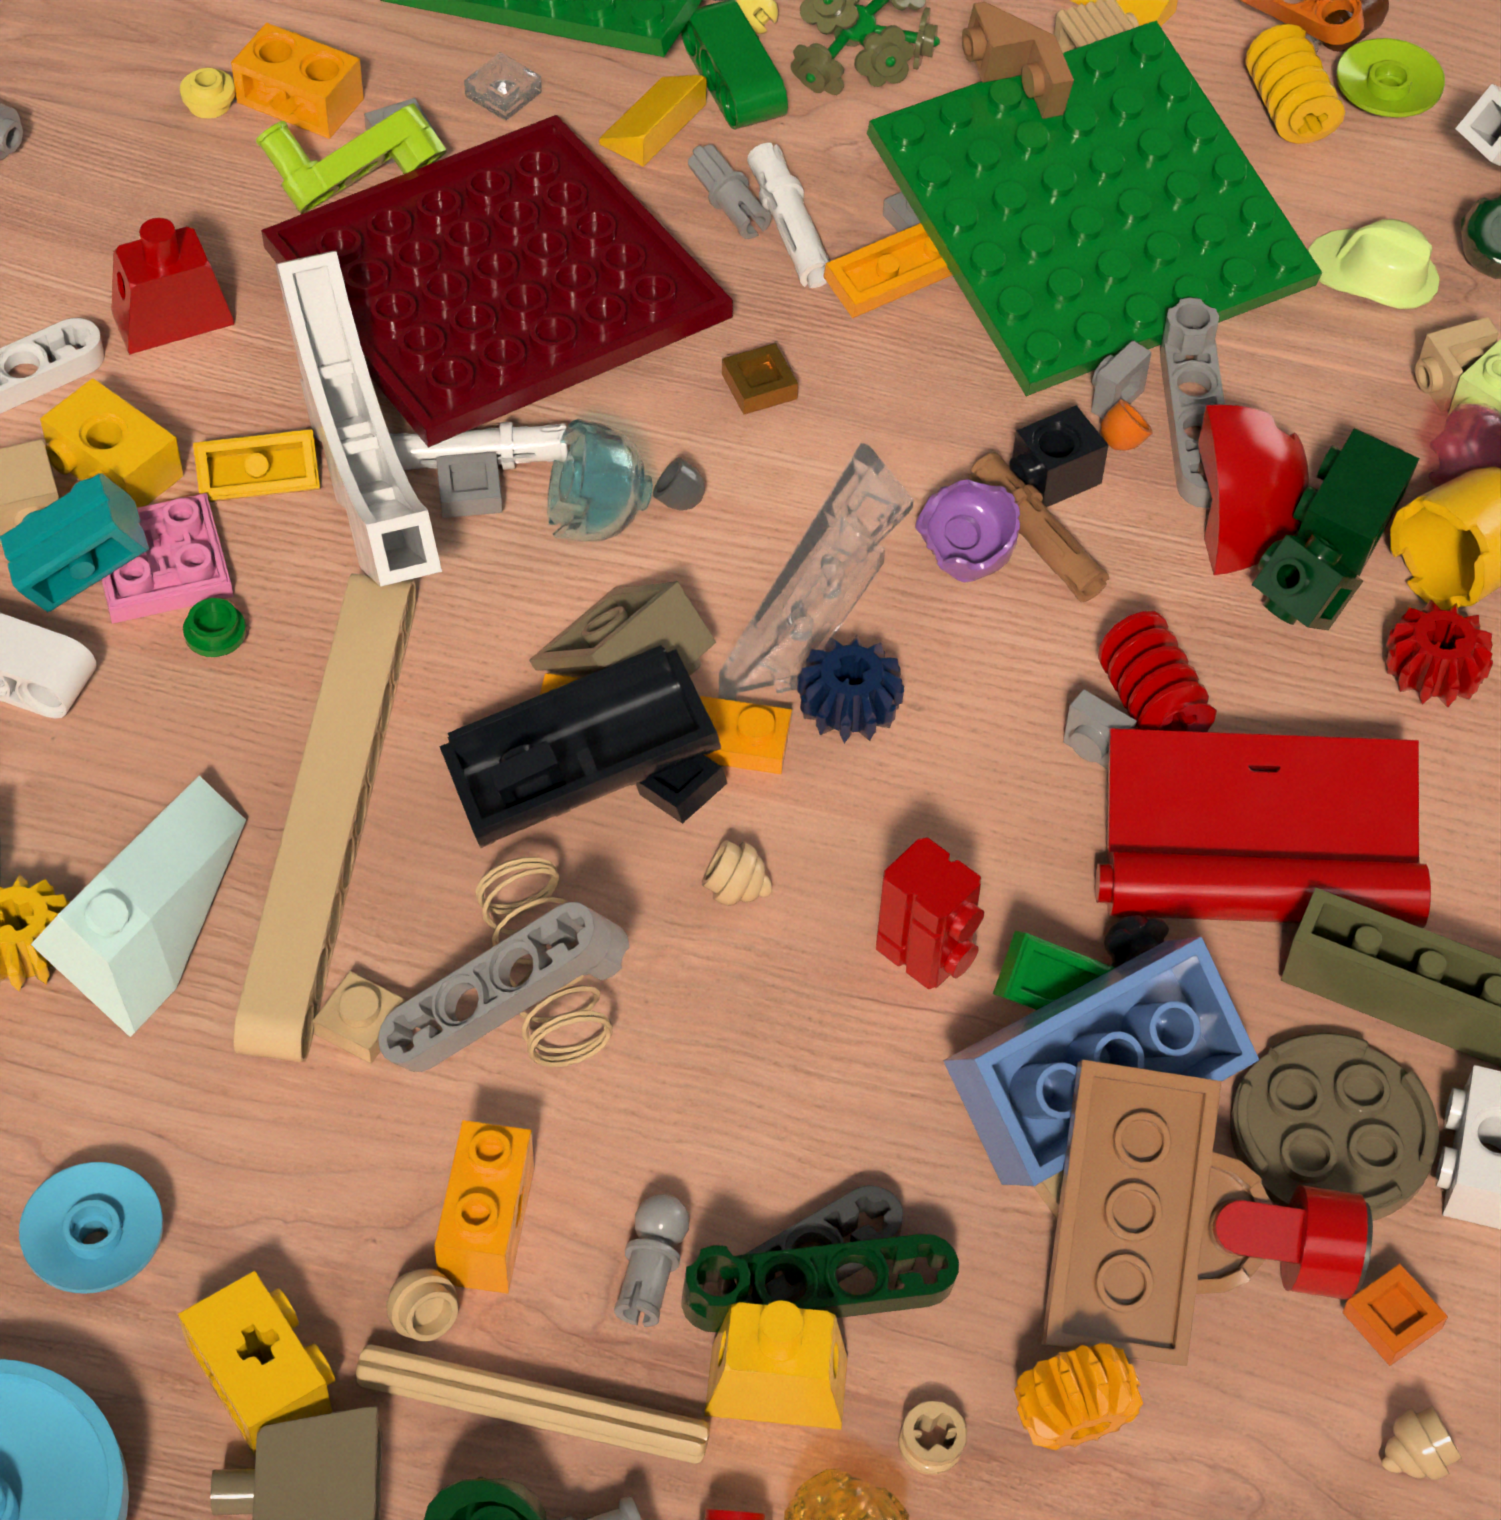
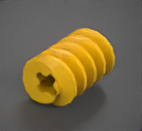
M1276 25L1263 31L1253 40L1246 53L1245 64L1250 76L1253 78L1257 91L1260 92L1262 101L1267 107L1272 121H1274L1278 134L1288 142L1305 144L1321 140L1333 133L1343 122L1346 112L1342 101L1338 99L1335 87L1330 84L1329 76L1323 69L1321 60L1316 55L1312 42L1306 39V31L1298 25Z

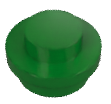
M208 598L199 601L190 609L183 624V634L187 646L193 652L205 657H220L230 654L240 647L246 636V624L241 612L229 601L221 598Z

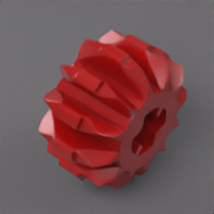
M1432 600L1429 601L1422 611L1409 607L1407 612L1401 617L1400 623H1396L1395 628L1391 629L1386 643V647H1388V657L1386 660L1387 674L1399 677L1400 692L1410 690L1420 692L1422 705L1432 696L1438 697L1447 708L1456 700L1457 696L1470 700L1472 695L1478 691L1479 685L1483 683L1484 678H1488L1493 665V660H1491L1493 655L1491 653L1493 646L1491 641L1492 633L1480 630L1479 615L1461 616L1457 602L1448 610H1441Z

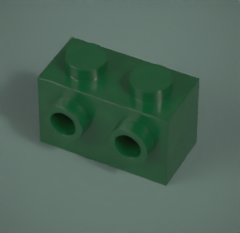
M1354 428L1342 449L1332 445L1327 452L1317 474V478L1323 480L1319 490L1308 486L1293 516L1294 519L1302 522L1297 537L1309 539L1312 534H1316L1324 538L1343 553L1338 562L1355 575L1360 576L1402 501L1420 458Z

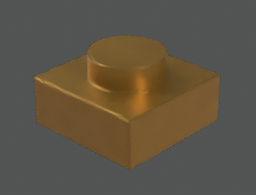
M776 343L722 358V376L743 415L798 398V382Z

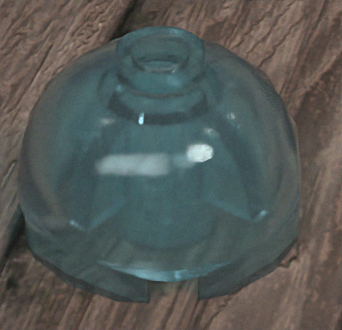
M582 419L573 420L563 432L559 442L570 445L565 462L554 460L550 475L547 508L548 522L550 525L555 526L561 522V527L553 533V536L576 542H599L619 536L633 522L638 510L645 511L652 495V478L650 475L644 474L643 457L637 446L620 430L598 422Z

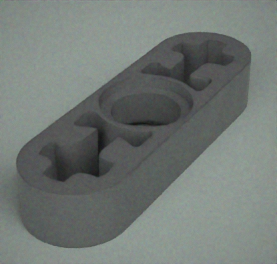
M859 1187L746 1254L796 1249L799 1245L806 1242H817L823 1245L844 1243L843 1238L849 1234L850 1242L899 1237L903 1220L902 1206L894 1194L882 1187ZM865 1212L871 1219L882 1215V1230L876 1232L870 1225L856 1230L859 1213ZM860 1263L842 1265L836 1271L835 1278L837 1283L866 1266ZM782 1271V1275L775 1278V1273H773L765 1281V1284L769 1282L767 1293L776 1301L793 1303L805 1294L803 1281L789 1271ZM750 1276V1283L753 1285L754 1277ZM752 1294L747 1295L746 1303L754 1304Z

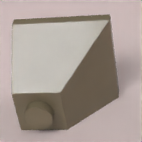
M675 581L613 589L529 661L537 671L587 676L662 645L666 653L677 650L690 676L701 666L699 657L710 649L716 641L679 582Z

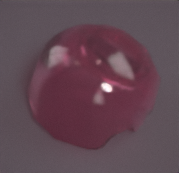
M1487 403L1459 404L1447 416L1444 431L1430 443V448L1438 455L1440 462L1439 468L1429 473L1430 482L1438 487L1470 470L1494 466L1501 468V413L1496 408Z

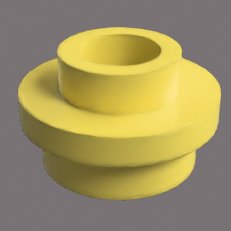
M201 68L191 72L182 80L180 95L183 103L195 116L207 119L216 118L225 114L230 109L231 102L235 97V85L232 77L226 72L213 68Z

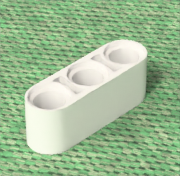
M0 613V701L45 717L62 718L66 715L96 669L97 662L94 655L87 647L73 638Z

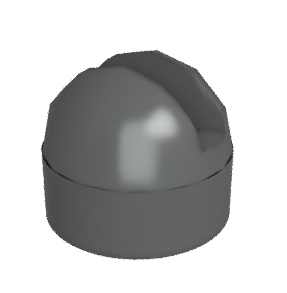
M677 458L666 467L659 477L653 490V497L672 509L679 511L693 509L702 501L705 493L704 480L694 466L682 458Z

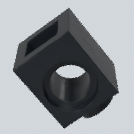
M1077 405L1016 430L1013 456L1010 459L1009 467L1026 485L1035 486L1042 494V503L1049 507L1102 484L1109 445Z

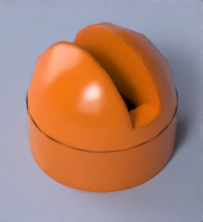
M1122 399L1107 412L1101 422V435L1114 450L1126 451L1135 449L1153 434L1150 425L1143 416Z

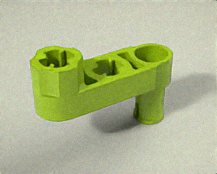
M415 103L399 109L319 162L309 159L288 129L285 121L272 125L256 138L258 146H261L284 179L281 186L301 214L329 200L392 158L403 174L436 162L447 152Z

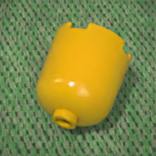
M1494 466L1470 470L1417 497L1397 511L1390 528L1391 551L1394 557L1403 555L1405 564L1414 577L1408 580L1407 584L1427 604L1432 600L1441 610H1448L1456 602L1458 608L1473 606L1501 587V468Z

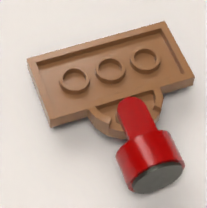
M1081 1060L1077 1064L1041 1345L1075 1350L1081 1345L1091 1347L1099 1343L1111 1344L1113 1347L1122 1348L1126 1358L1187 1366L1196 1294L1225 1293L1251 1281L1252 1275L1266 1259L1281 1261V1278L1286 1291L1349 1300L1353 1294L1358 1293L1361 1289L1369 1266L1373 1237V1220L1370 1205L1365 1202L1361 1194L1299 1185L1295 1189L1288 1207L1272 1205L1261 1183L1263 1179L1242 1161L1213 1152L1222 1081Z

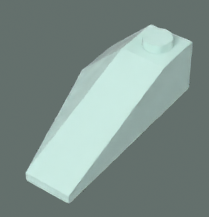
M198 776L54 918L31 945L131 1037L176 990L246 819L204 779Z

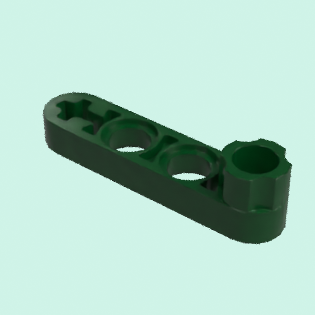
M916 1234L733 1256L727 1246L712 1245L701 1249L698 1259L692 1265L686 1267L681 1306L685 1317L694 1327L705 1332H718L730 1305L739 1302L746 1303L750 1276L754 1277L752 1285L754 1304L768 1305L776 1300L767 1293L765 1288L766 1279L773 1273L789 1271L797 1275L803 1281L805 1287L804 1296L798 1301L793 1302V1304L802 1309L828 1311L835 1314L836 1318L930 1307L941 1303L950 1295L959 1273V1259L955 1249L945 1239L931 1234ZM926 1257L930 1268H941L937 1272L933 1284H924L922 1275L912 1272L898 1274L895 1290L887 1288L889 1267L886 1260L888 1259L893 1260L892 1274L913 1270L916 1258ZM860 1263L873 1273L875 1286L868 1293L852 1295L845 1292L838 1285L835 1278L836 1271L842 1265ZM717 1282L720 1292L727 1295L712 1296L704 1292L705 1283Z

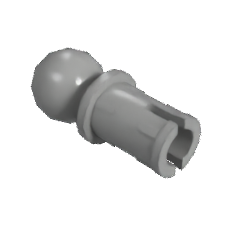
M668 1194L653 1195L640 1204L635 1213V1230L640 1239L631 1240L625 1248V1256L629 1260L619 1300L615 1304L614 1313L618 1318L632 1325H638L641 1311L645 1313L642 1322L644 1327L655 1326L659 1323L660 1308L670 1272L675 1271L680 1265L681 1256L673 1247L682 1242L689 1231V1214L686 1207L676 1197Z

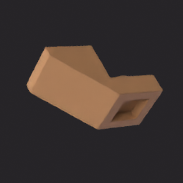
M985 1L974 3L968 28H964L962 32V46L966 59L969 62L975 63L982 82L1022 75L1024 91L1029 98L1035 99L1042 119L1063 115L1074 79L1056 36Z

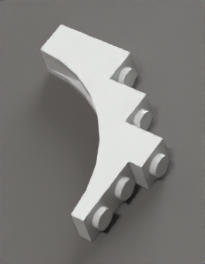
M330 251L276 263L278 279L302 375L300 381L314 438L323 443L336 501L347 511L360 568L379 586L442 572L428 510L419 501L407 479L386 427L372 385L347 297L337 252Z

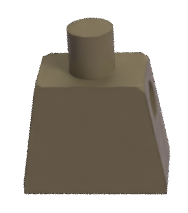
M363 1407L262 1427L257 1432L255 1468L214 1469L212 1471V1515L253 1514L252 1520H380L382 1431L378 1408Z

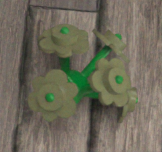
M804 0L800 6L802 19L808 24H817V28L822 34L828 35L834 32L835 40L828 49L818 43H813L809 47L797 45L793 50L795 59L791 62V70L813 92L822 93L825 90L829 94L838 95L844 88V82L841 78L844 68L834 58L845 45L853 47L862 45L865 49L856 55L854 61L855 69L861 75L867 76L868 82L874 87L882 86L886 80L893 84L900 83L905 79L909 71L906 61L910 60L914 55L913 69L918 70L923 56L932 57L935 47L940 44V39L937 37L938 25L929 24L931 8L925 7L920 21L919 32L902 30L896 25L887 27L876 25L874 14L890 0H873L866 7L856 5L860 0ZM891 0V3L896 9L901 11L907 7L919 10L925 5L926 0ZM910 43L916 44V45H915V51H914V47H913Z

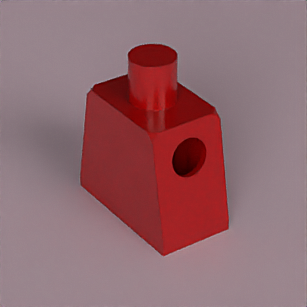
M152 218L141 225L139 230L141 239L121 244L113 251L111 310L129 355L234 325L232 314L194 228L186 226L175 229L174 224L168 219Z

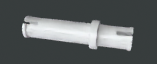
M772 143L760 144L751 150L747 157L748 165L759 184V200L763 208L768 210L773 216L802 286L806 287L808 284L809 288L821 287L827 283L823 275L825 265L830 260L825 253L811 217L804 206V190L798 178L790 174L779 145L776 144L773 147Z
M500 422V428L468 430L429 448L417 433H389L403 470L437 468L436 457L496 452L497 465H502L503 470L515 469V464L529 462H568L566 423L533 427H513L512 422Z

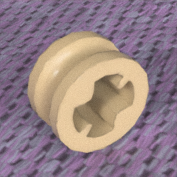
M928 1401L918 1404L907 1414L899 1434L898 1448L902 1459L910 1468L922 1474L937 1475L947 1472L957 1464L966 1445L967 1427L965 1421L955 1408L944 1402ZM938 1425L947 1432L943 1443L952 1446L946 1449L942 1445L936 1444L928 1451L919 1444L923 1432L915 1429L919 1427L924 1431L930 1432Z

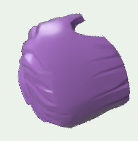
M968 479L961 480L950 486L941 487L937 493L929 497L916 520L915 528L926 542L927 549L931 550L936 556L937 564L941 570L958 581L964 583L972 582L999 571L1008 563L1017 545L1020 529L1019 506L1015 504V497L1011 493L1006 492V488L1003 486H991Z

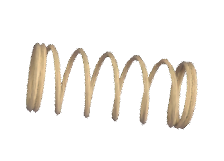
M521 857L509 860L491 869L480 880L476 888V898L478 899V904L482 907L483 920L490 928L495 930L492 937L493 947L499 944L498 936L500 932L513 935L519 931L502 928L510 918L518 913L542 903L556 902L561 905L567 903L562 898L550 897L559 883L557 868L550 861L538 857ZM534 868L510 876L498 884L488 895L487 899L484 898L485 890L497 878L515 870ZM538 873L551 875L550 881L541 891L525 900L507 904L491 903L492 898L499 890L514 880ZM489 912L507 915L496 925L491 920ZM519 958L515 963L533 964V958ZM532 970L518 984L510 977L512 987H518L529 979ZM583 974L558 989V992L540 1001L529 1014L524 1011L519 1014L521 1017L526 1018L522 1026L523 1039L527 1042L529 1058L536 1064L548 1067H564L582 1062L603 1049L611 1038L612 1025L610 1020L603 1013L591 1011L600 1000V991L591 986L579 985L570 987L584 977ZM589 991L594 994L593 1001L580 1010L550 1018L534 1017L540 1008L568 993ZM530 1021L543 1023L534 1030L530 1037L528 1030ZM594 1021L604 1026V1030L599 1035L574 1046L556 1048L537 1044L548 1033L576 1022ZM535 1048L550 1053H571L556 1056H545L538 1054L535 1051Z

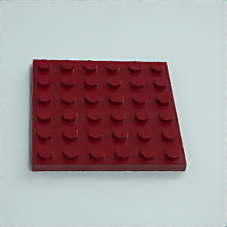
M557 115L261 230L264 248L276 263L330 251L337 252L347 297L369 375L428 448L733 318L732 298Z

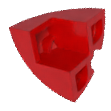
M1206 405L1198 442L1212 496L1204 541L1213 575H1220L1244 570L1259 564L1263 554L1274 542L1283 540L1286 535L1294 536L1301 522L1294 519L1293 516L1305 490L1309 486V472L1304 446L1299 436L1295 432L1289 436L1278 429L1273 417L1269 413L1238 405Z

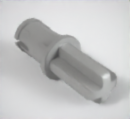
M709 144L704 147L701 145L695 147L692 150L693 155L688 159V166L709 192L708 199L710 204L714 208L722 209L744 239L759 236L750 224L749 217H752L764 232L771 222V214L763 208L748 189L749 182L747 177L742 172L734 171L715 146Z

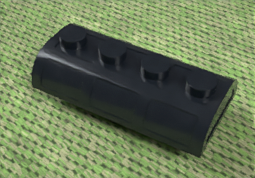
M662 645L448 733L449 743L439 746L480 848L544 820L570 812L573 808L614 791L640 783L648 777L701 755H707L721 749L717 731L677 650L666 653ZM548 741L558 761L566 784L506 809L488 768L499 764L500 758L505 753L518 746L526 744L537 746Z

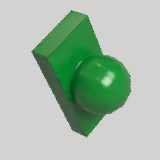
M1015 930L993 994L1036 1011L1113 970L1114 967L1028 933Z

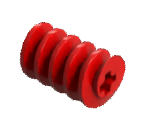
M1142 611L1130 615L1115 624L1105 635L1099 646L1098 660L1105 673L1108 674L1113 688L1118 692L1123 706L1128 710L1129 716L1137 721V729L1208 732L1215 721L1217 710L1210 704H1207L1209 695L1204 685L1198 683L1199 678L1192 666L1188 665L1187 656L1183 649L1178 647V641L1174 633L1168 630L1169 626L1164 616L1156 611Z

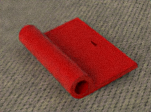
M1110 728L1107 864L1097 865L1095 880L1096 902L1107 903L1109 916L1128 917L1139 915L1150 918L1301 923L1315 888H1318L1420 928L1426 926L1431 904V881L1427 864L1419 863V740Z

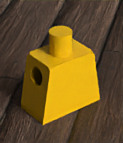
M775 1301L768 1305L742 1302L731 1304L712 1345L705 1416L841 1430L848 1358L836 1315L823 1310L798 1308L793 1303L787 1301Z

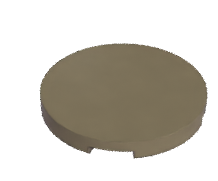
M1314 1033L1282 1041L1271 1047L1268 1054L1257 1061L1244 1076L1242 1082L1239 1083L1230 1116L1231 1139L1238 1160L1242 1161L1263 1179L1261 1183L1269 1199L1279 1206L1288 1207L1295 1189L1299 1185L1361 1194L1365 1202L1370 1205L1373 1221L1386 1217L1401 1209L1419 1192L1431 1170L1438 1149L1439 1126L1437 1114L1427 1090L1414 1072L1407 1073L1388 1057L1367 1047L1368 1041L1357 1037L1334 1033Z

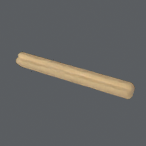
M373 1344L364 1347L356 1368L357 1383L364 1388L693 1464L702 1461L710 1435L709 1424L704 1420Z

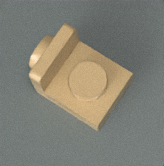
M1489 317L1426 335L1420 358L1415 366V374L1421 390L1431 396L1440 411L1450 409L1460 376L1496 344L1499 332Z

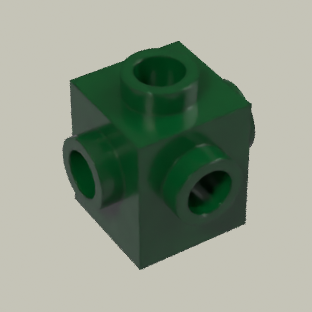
M1312 534L1309 539L1286 535L1283 540L1274 542L1263 554L1258 565V569L1261 572L1252 583V586L1268 597L1263 604L1264 607L1286 623L1294 625L1296 620H1298L1308 628L1329 630L1363 583V580L1338 562L1343 553L1324 538L1316 534Z

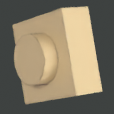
M349 971L314 1018V1033L316 1036L372 1064L380 1053L378 1036L382 1023L386 1016L395 1008L405 1003L406 999Z

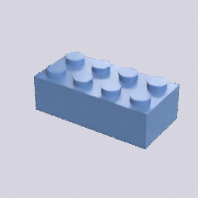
M1201 936L1165 941L943 1061L1001 1184L1036 1186L1064 1170L1077 1064L1079 1061L1088 1060L1223 1081L1259 1061V1058Z

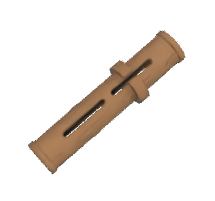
M996 452L983 456L975 463L971 469L973 473L969 474V479L981 484L1003 486L1006 488V492L1011 493L1015 497V504L1019 506L1020 510L1019 534L1028 541L1030 546L1054 573L1065 582L1080 602H1086L1097 596L1106 587L1107 583L1105 581L1109 580V574L1088 555L1069 531L1046 509L1047 507L1042 503V494L1035 486L1026 485L1020 480Z

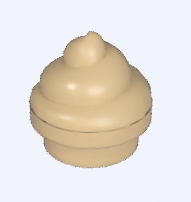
M725 840L713 856L702 880V886L713 891V899L726 906H732L738 901L752 902L759 896L768 897L772 892L771 880L765 874L764 862L757 855V850L746 842H742L738 846Z
M417 1269L404 1273L395 1281L391 1288L386 1305L388 1319L396 1331L405 1337L423 1342L435 1340L444 1335L453 1326L457 1318L458 1303L456 1289L442 1272L435 1269Z
M1433 1406L1417 1414L1411 1408L1396 1418L1393 1426L1394 1436L1389 1438L1386 1443V1457L1382 1461V1466L1392 1473L1404 1471L1413 1478L1422 1479L1427 1476L1432 1480H1439L1450 1474L1447 1466L1457 1462L1462 1457Z

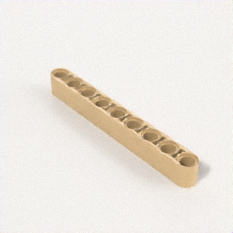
M352 573L349 577L237 1009L233 1041L236 1054L305 1062L308 1057L314 1034L313 1020L319 1013L413 623L416 600V586L413 580L379 586L368 575Z

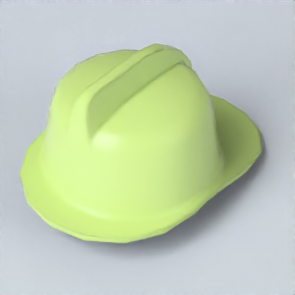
M1382 219L1357 230L1331 231L1318 237L1308 248L1309 253L1323 272L1319 281L1335 290L1371 299L1397 309L1418 308L1429 303L1438 292L1440 278L1435 265L1430 260L1433 250L1432 245L1419 229L1408 222L1397 219Z

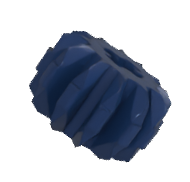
M858 635L853 638L850 645L843 646L831 637L825 647V651L811 649L810 655L806 659V667L802 668L801 674L798 675L797 692L800 693L801 699L800 709L804 719L816 720V727L820 735L834 729L838 730L844 744L852 735V732H859L870 741L876 733V726L882 728L891 727L896 717V710L899 709V704L903 703L904 685H902V679L900 678L901 669L898 665V659L885 658V651L881 642L869 648L862 647Z

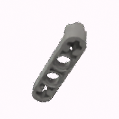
M1190 297L1180 299L1177 306L1168 309L1160 350V363L1178 492L1187 503L1196 507L1210 508L1212 496L1208 482L1203 481L1202 475L1198 474L1199 464L1203 463L1198 447L1199 440L1189 437L1184 430L1192 426L1202 427L1206 405H1225L1215 341L1219 315L1215 308L1206 306L1202 299ZM1186 355H1194L1193 360L1185 361ZM1188 382L1198 383L1206 388L1208 393L1197 397L1189 396L1183 393L1178 386Z
M567 902L559 905L395 1008L386 1016L380 1027L378 1036L379 1049L384 1058L409 1071L423 1072L431 1069L582 974L584 976L590 974L601 981L613 977L622 968V958L629 949L628 936L622 927L579 902ZM546 944H549L553 948L547 950L545 946ZM531 954L534 965L529 979L518 987H512L510 984L511 968L520 957ZM476 988L479 997L477 1008L468 1019L461 1022L458 1021L455 1010L459 998L467 990ZM441 1026L443 1030L440 1031L436 1027ZM415 1027L420 1028L421 1030L413 1036L412 1030ZM413 1041L414 1047L411 1050L406 1049V1046Z

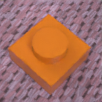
M1398 1264L1347 1300L1342 1312L1389 1366L1443 1329L1448 1318L1447 1314L1401 1264Z

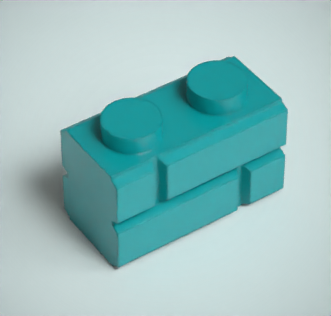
M100 473L92 478L79 481L72 487L69 493L44 509L26 515L19 525L0 536L5 558L10 562L7 566L13 586L19 593L48 613L148 551L149 546L144 530L139 525L141 520L135 501L127 492Z

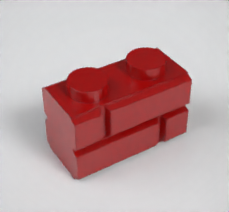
M925 837L922 839L918 838L884 870L876 950L898 967L905 964L906 973L929 990L934 987L937 988L950 975L955 979L960 977L971 966L979 951V947L972 942L973 934L981 924L985 912L978 907L981 876L959 860L949 861L950 853L930 838Z

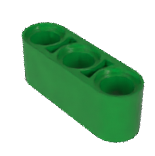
M725 0L698 7L681 31L682 40L699 74L706 77V86L729 126L735 130L785 116L788 111V99L783 80L735 0Z

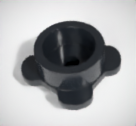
M1133 915L1115 923L1108 931L1104 941L1105 949L1112 958L1110 966L1116 968L1163 943L1164 938L1169 932V927L1165 921L1160 918L1148 920L1146 917Z

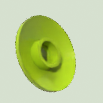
M1376 38L1359 42L1343 53L1336 70L1338 86L1349 101L1367 112L1385 117H1410L1429 110L1440 100L1445 86V75L1439 62L1423 48L1399 39Z

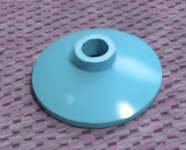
M108 1162L83 1163L54 1174L36 1189L28 1200L21 1216L19 1241L29 1267L47 1284L72 1293L103 1292L131 1280L151 1261L162 1238L163 1213L155 1191L138 1173L124 1166ZM93 1232L107 1234V1237L98 1243L83 1244L84 1239Z

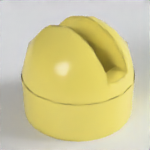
M774 0L736 1L756 34L768 32L764 24L769 19L773 23L777 22L778 8Z

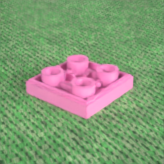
M207 493L138 507L137 510L141 520L139 525L144 530L149 550L101 579L112 624L194 606L199 601L208 598L226 599L233 597L231 581Z

